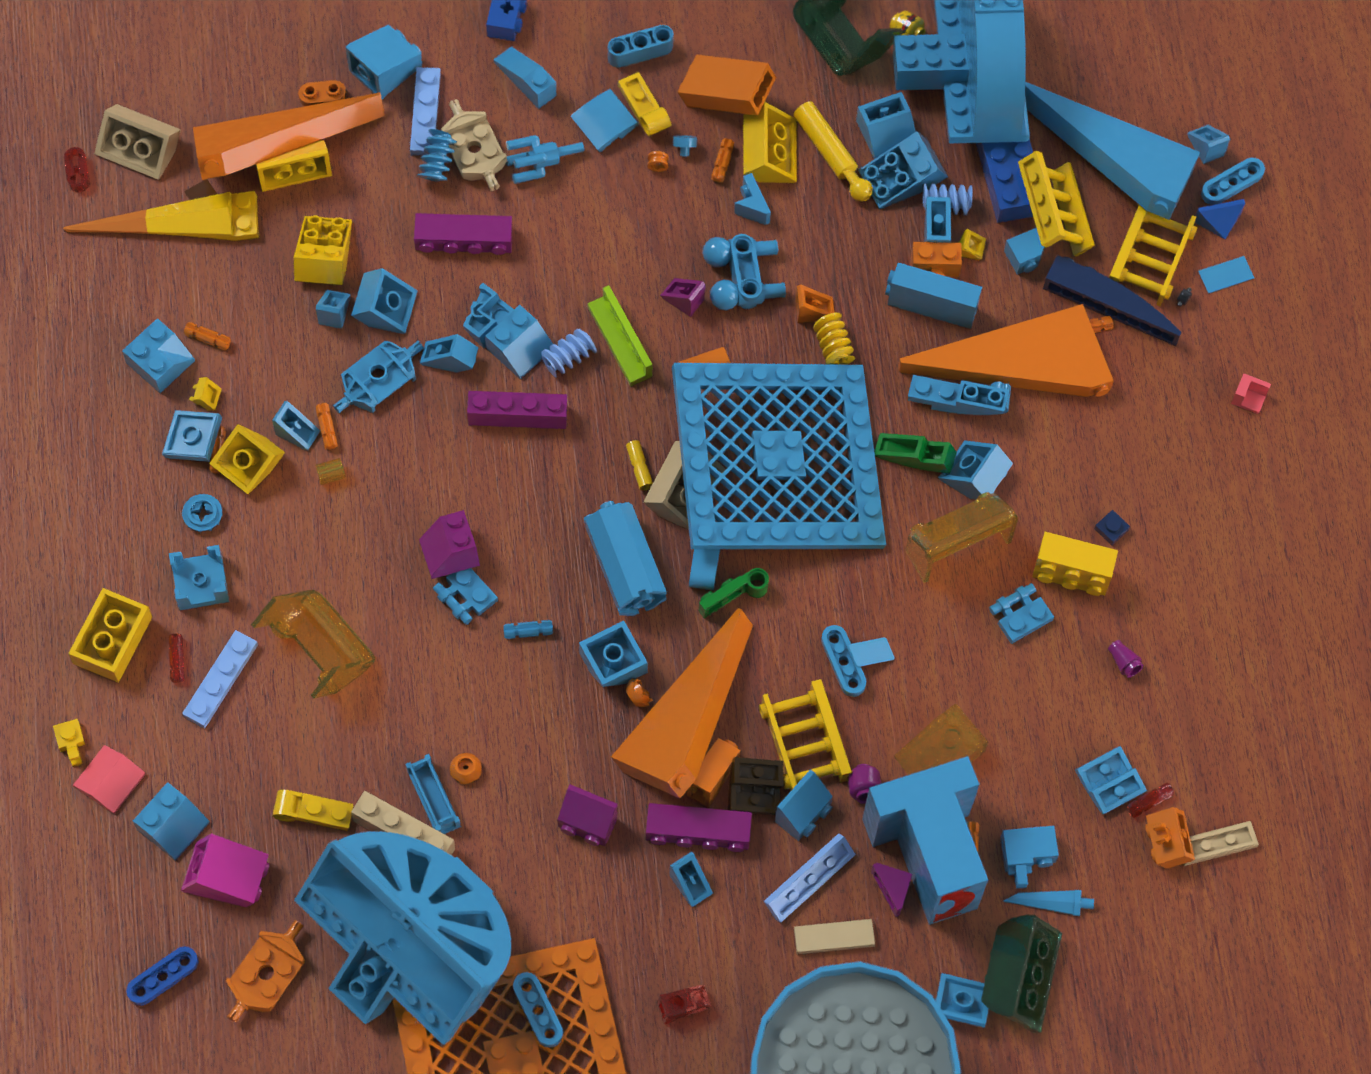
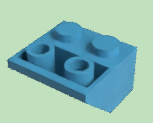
M902 92L858 106L856 122L874 159L916 132L911 110Z

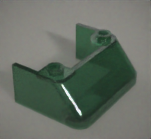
M798 0L793 7L794 19L832 71L838 76L850 75L881 58L893 45L894 35H901L904 32L901 28L878 29L874 35L864 41L841 10L847 0Z

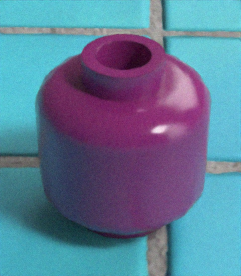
M859 764L851 770L852 774L847 777L849 793L859 803L866 804L869 788L882 784L879 770L868 764Z

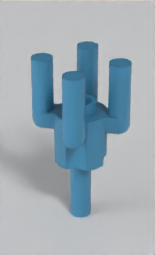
M536 135L506 141L508 151L530 146V151L507 156L506 165H514L515 168L531 165L534 167V170L513 174L514 184L543 178L546 175L545 167L559 164V157L584 152V145L582 142L557 147L555 142L540 144L539 137Z

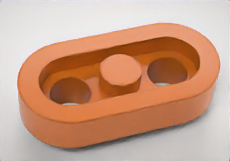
M337 80L310 82L300 87L298 95L303 106H310L346 99V89L344 84ZM337 89L336 92H331L330 90ZM310 91H313V92H314V93L311 94V95L306 94L307 92H310Z

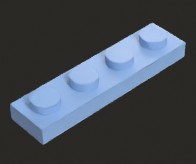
M417 67L410 155H429L424 151V147L431 146L426 142L427 137L433 136L428 130L436 129L440 68Z
M235 630L183 711L182 715L184 718L204 729L206 728L257 648V641Z
M838 833L764 900V903L777 921L782 922L856 855L846 838Z

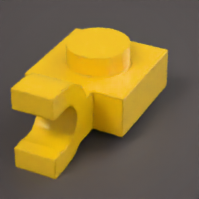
M78 718L54 725L53 729L60 752L67 750L72 767L83 764L78 747L85 745Z

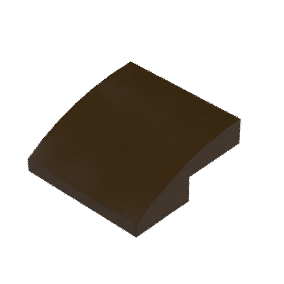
M734 757L730 773L728 810L776 815L777 806L780 804V788L783 787V761Z

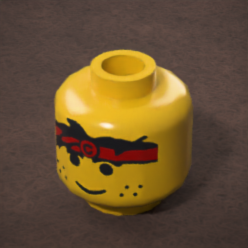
M909 11L895 14L890 22L893 38L894 35H925L923 19Z

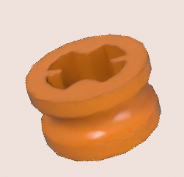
M653 151L648 154V169L655 172H662L668 169L669 155L667 153Z

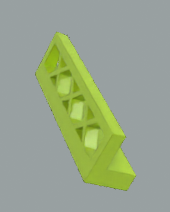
M608 285L603 288V297L588 303V309L631 387L652 377V363L611 287Z

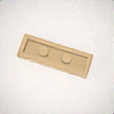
M1251 821L1190 836L1195 860L1184 863V866L1258 847L1259 844Z
M872 919L794 927L797 954L875 946Z

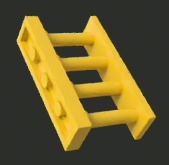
M1035 151L1018 161L1041 246L1048 248L1062 239L1070 242L1075 257L1093 248L1095 244L1071 163L1067 162L1055 170L1047 168L1043 155L1039 151ZM1050 179H1052L1054 188L1051 186ZM1056 200H1058L1060 209L1057 207ZM1062 221H1064L1066 230L1063 228Z
M1139 205L1109 278L1116 282L1120 281L1123 283L1126 281L1160 294L1156 305L1161 307L1164 298L1169 300L1174 286H1171L1170 282L1188 239L1193 241L1198 227L1194 226L1196 216H1191L1187 226L1148 212ZM1143 222L1147 224L1151 222L1183 234L1180 245L1145 233V230L1141 229ZM1141 241L1176 254L1172 265L1136 252L1137 249L1133 248L1135 242L1140 243ZM1134 261L1168 274L1164 285L1128 272V269L1125 268L1126 263Z
M822 680L812 681L810 691L806 695L771 704L768 694L763 695L759 710L762 719H767L779 759L783 761V786L785 790L789 789L791 792L809 771L806 770L793 774L789 760L821 751L830 752L833 761H830L828 765L811 769L818 778L833 774L834 776L838 775L840 783L848 781L847 777L852 774ZM808 704L811 706L815 705L818 714H815L814 718L778 727L775 713ZM816 727L818 729L823 728L825 734L823 741L790 750L785 749L782 737Z

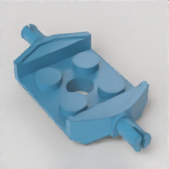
M390 341L382 342L341 374L345 393L344 397L333 405L334 409L340 413L353 404L371 413L375 412L376 405L410 379L413 382L416 380L411 359L424 349L423 345L416 341V343L406 349ZM375 369H382L385 372L380 378L373 377L371 373Z

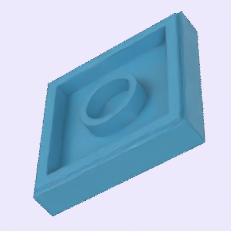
M175 410L162 455L165 458L209 462L223 417L218 413Z

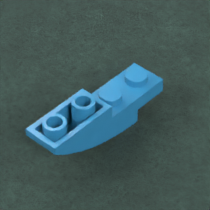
M913 375L908 393V401L932 405L931 410L949 413L996 415L1005 413L1010 390L961 380V384Z

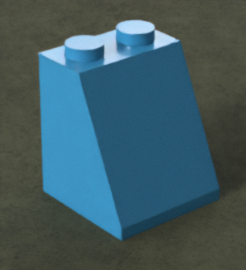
M389 24L346 46L349 71L373 93H381L382 99L417 70V67L422 66V53L415 44L411 45L400 30H394Z

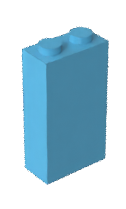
M899 262L896 270L890 271L885 295L889 296L887 305L971 329L982 291L981 286Z

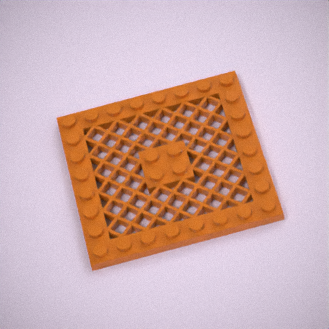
M595 938L511 956L503 974L493 987V989L505 987L501 995L491 990L489 996L497 1001L490 1011L482 1006L478 1009V1011L486 1015L480 1027L469 1019L460 1025L444 1048L433 1042L435 1037L432 1034L427 1037L426 1028L395 998L392 999L408 1074H435V1072L438 1074H448L438 1067L444 1056L456 1062L449 1074H455L460 1066L472 1072L471 1074H484L479 1070L486 1060L490 1074H555L547 1069L554 1058L565 1064L560 1074H566L569 1068L579 1074H590L589 1071L595 1062L598 1074H626ZM575 971L576 977L569 974V972ZM529 972L534 974L540 984L548 988L545 993L548 999L552 992L564 998L558 1009L553 1006L552 1008L557 1018L560 1017L568 1022L569 1026L564 1032L561 1042L553 1050L541 1045L533 1031L527 1032L530 1028L528 1021L522 1030L510 1024L517 1013L527 1019L519 1001L514 1005L505 999L511 988H513L515 978L521 973ZM557 975L552 984L542 979ZM562 977L574 983L568 993L556 987ZM529 985L526 990L524 988L522 990L528 992L532 987ZM578 986L582 1003L572 997ZM568 1002L580 1008L573 1019L562 1013ZM501 1003L512 1009L506 1021L495 1015ZM536 1007L533 1013L538 1015L542 1008ZM583 1012H585L588 1028L578 1022ZM491 1019L502 1025L496 1036L484 1030ZM465 1025L476 1031L470 1042L458 1036ZM574 1027L585 1033L579 1044L568 1038ZM506 1029H509L510 1031L516 1034L507 1037H502ZM551 1030L545 1033V1037L548 1034V1032L553 1036L555 1035V1033ZM481 1034L490 1039L483 1042L485 1052L474 1045ZM589 1037L594 1054L583 1047ZM455 1040L466 1046L459 1058L448 1051ZM564 1042L575 1049L569 1060L557 1053ZM430 1047L440 1052L434 1063ZM539 1049L549 1054L543 1065ZM470 1050L482 1056L475 1068L464 1061ZM580 1052L591 1058L585 1070L573 1063Z

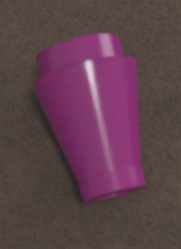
M1120 640L1113 642L1108 647L1122 675L1131 678L1142 670V659Z

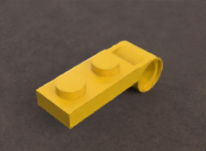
M639 72L618 81L619 89L648 136L671 127V121L666 110L663 107H659Z
M278 790L272 816L277 820L286 822L299 820L348 831L354 804L290 790Z

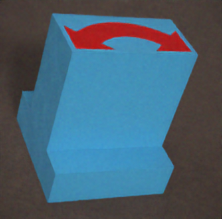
M968 756L870 787L862 820L872 847L894 840L898 841L909 873L912 874V881L929 925L978 909L988 882L986 872L965 821V817L970 815L979 788V782Z

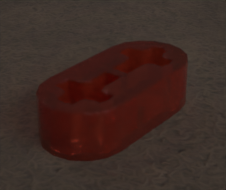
M69 148L64 154L67 182L72 191L83 192L90 185L87 159L81 148ZM74 156H78V166H74L72 161ZM78 173L80 174V177H81V181H80L81 183H76V182H75V181H76V174H78Z

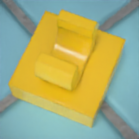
M207 377L199 378L198 384L193 385V389L196 390L194 397L191 396L189 400L196 405H201L207 411H214L221 388Z

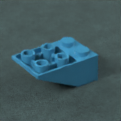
M918 131L858 170L862 178L872 184V196L879 209L923 192L924 183L929 190L931 184L936 185L948 177L928 139Z

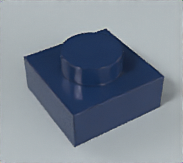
M1111 510L1095 525L1094 529L1110 545H1113L1129 531L1130 526L1114 510Z

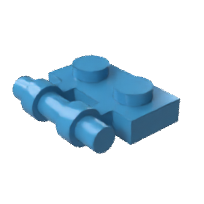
M471 568L448 575L446 580L451 585L449 588H445L440 582L433 587V590L438 594L437 598L443 604L446 603L453 611L452 614L457 620L461 619L465 625L469 624L473 619L468 613L472 609L480 616L498 601V597ZM456 594H459L465 600L463 604H459L454 598Z
M1032 583L1025 587L1020 586L1016 588L1013 594L1006 598L1002 596L996 600L995 604L989 607L992 615H996L999 612H1002L1004 618L998 621V625L1011 644L1054 620V615L1041 597L1034 601L1030 599L1029 595L1036 592V588ZM1020 601L1023 607L1013 612L1010 606Z

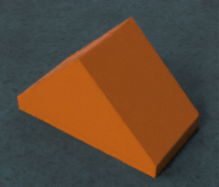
M801 284L797 286L795 304L798 323L816 322L821 317L834 313L833 297Z

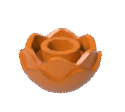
M632 678L628 682L626 693L636 707L649 706V703L653 700L649 698L650 694L648 690L643 688L641 680Z
M461 753L451 761L450 774L453 779L461 784L472 783L479 779L482 764L475 755Z

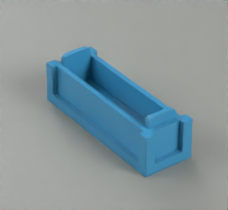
M427 754L422 760L412 764L410 762L406 763V770L432 827L446 834L460 828L461 824L434 769L431 757Z

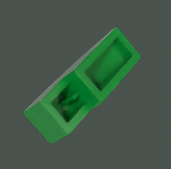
M880 433L874 451L875 457L916 469L951 474L957 453L950 442L927 441L925 436Z

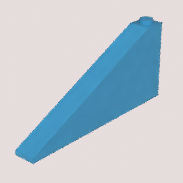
M1025 82L1026 107L1030 113L1146 211L1170 220L1195 168L1200 154L1199 151Z

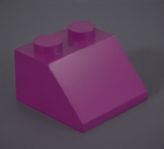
M464 510L439 517L419 539L431 579L480 566L476 544Z
M570 784L557 819L558 827L569 836H575L576 834L583 837L585 842L593 846H598L599 844L606 846L618 819L617 803Z

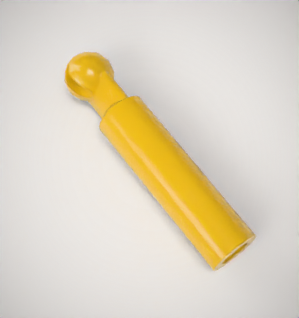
M812 101L799 106L793 116L838 179H847L850 183L849 192L851 197L857 201L868 200L873 192L872 184L866 179L859 178L855 171L858 168V164Z

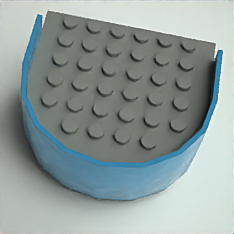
M864 962L819 967L786 986L761 1019L750 1068V1074L961 1073L954 1029L933 996L899 971Z

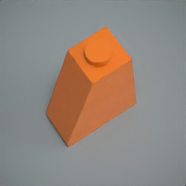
M720 738L716 740L704 757L697 779L688 788L687 797L710 808L731 773L733 758L740 757L741 750L738 749L734 742L727 739L723 741Z

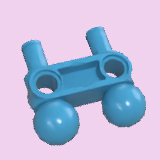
M738 234L733 239H728V241L722 237H714L705 243L703 257L706 263L712 267H722L729 262L732 281L721 280L712 286L710 299L715 307L720 310H729L737 305L744 309H752L757 304H762L765 299L784 298L786 296L784 282L775 284H763L761 282L757 256L777 255V240L756 241L753 237L746 234ZM742 248L746 252H740L737 249ZM744 291H750L753 295H748Z

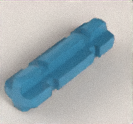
M551 620L541 621L542 623L532 621L521 622L518 625H514V623L505 624L503 627L504 637L506 639L515 638L518 635L519 638L539 636V633L551 635L553 634V624Z

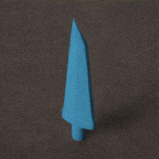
M1081 890L1022 892L1003 901L1071 914L1073 916H1080L1081 908H1094V899L1081 898Z

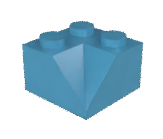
M158 318L122 350L126 364L159 393L166 389L195 362L194 357L176 334Z
M625 621L579 642V654L591 675L602 687L626 684L632 678L636 679L648 673V662Z

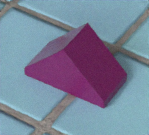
M674 278L660 296L691 317L705 300V283L697 280Z
M876 863L872 866L871 873L894 916L897 917L901 913L912 874Z

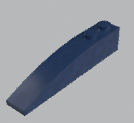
M1056 256L1046 276L1043 286L1044 290L1079 305L1083 304L1084 307L1102 315L1111 316L1112 319L1169 344L1177 345L1181 331L1143 298L1118 282L1098 273L1092 267H1084L1077 264L1069 257Z

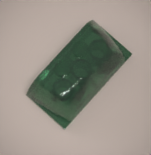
M1035 915L1010 918L999 925L996 930L993 948L990 952V961L984 979L985 983L981 1002L989 1010L1009 1018L1033 1033H1041L1062 932Z

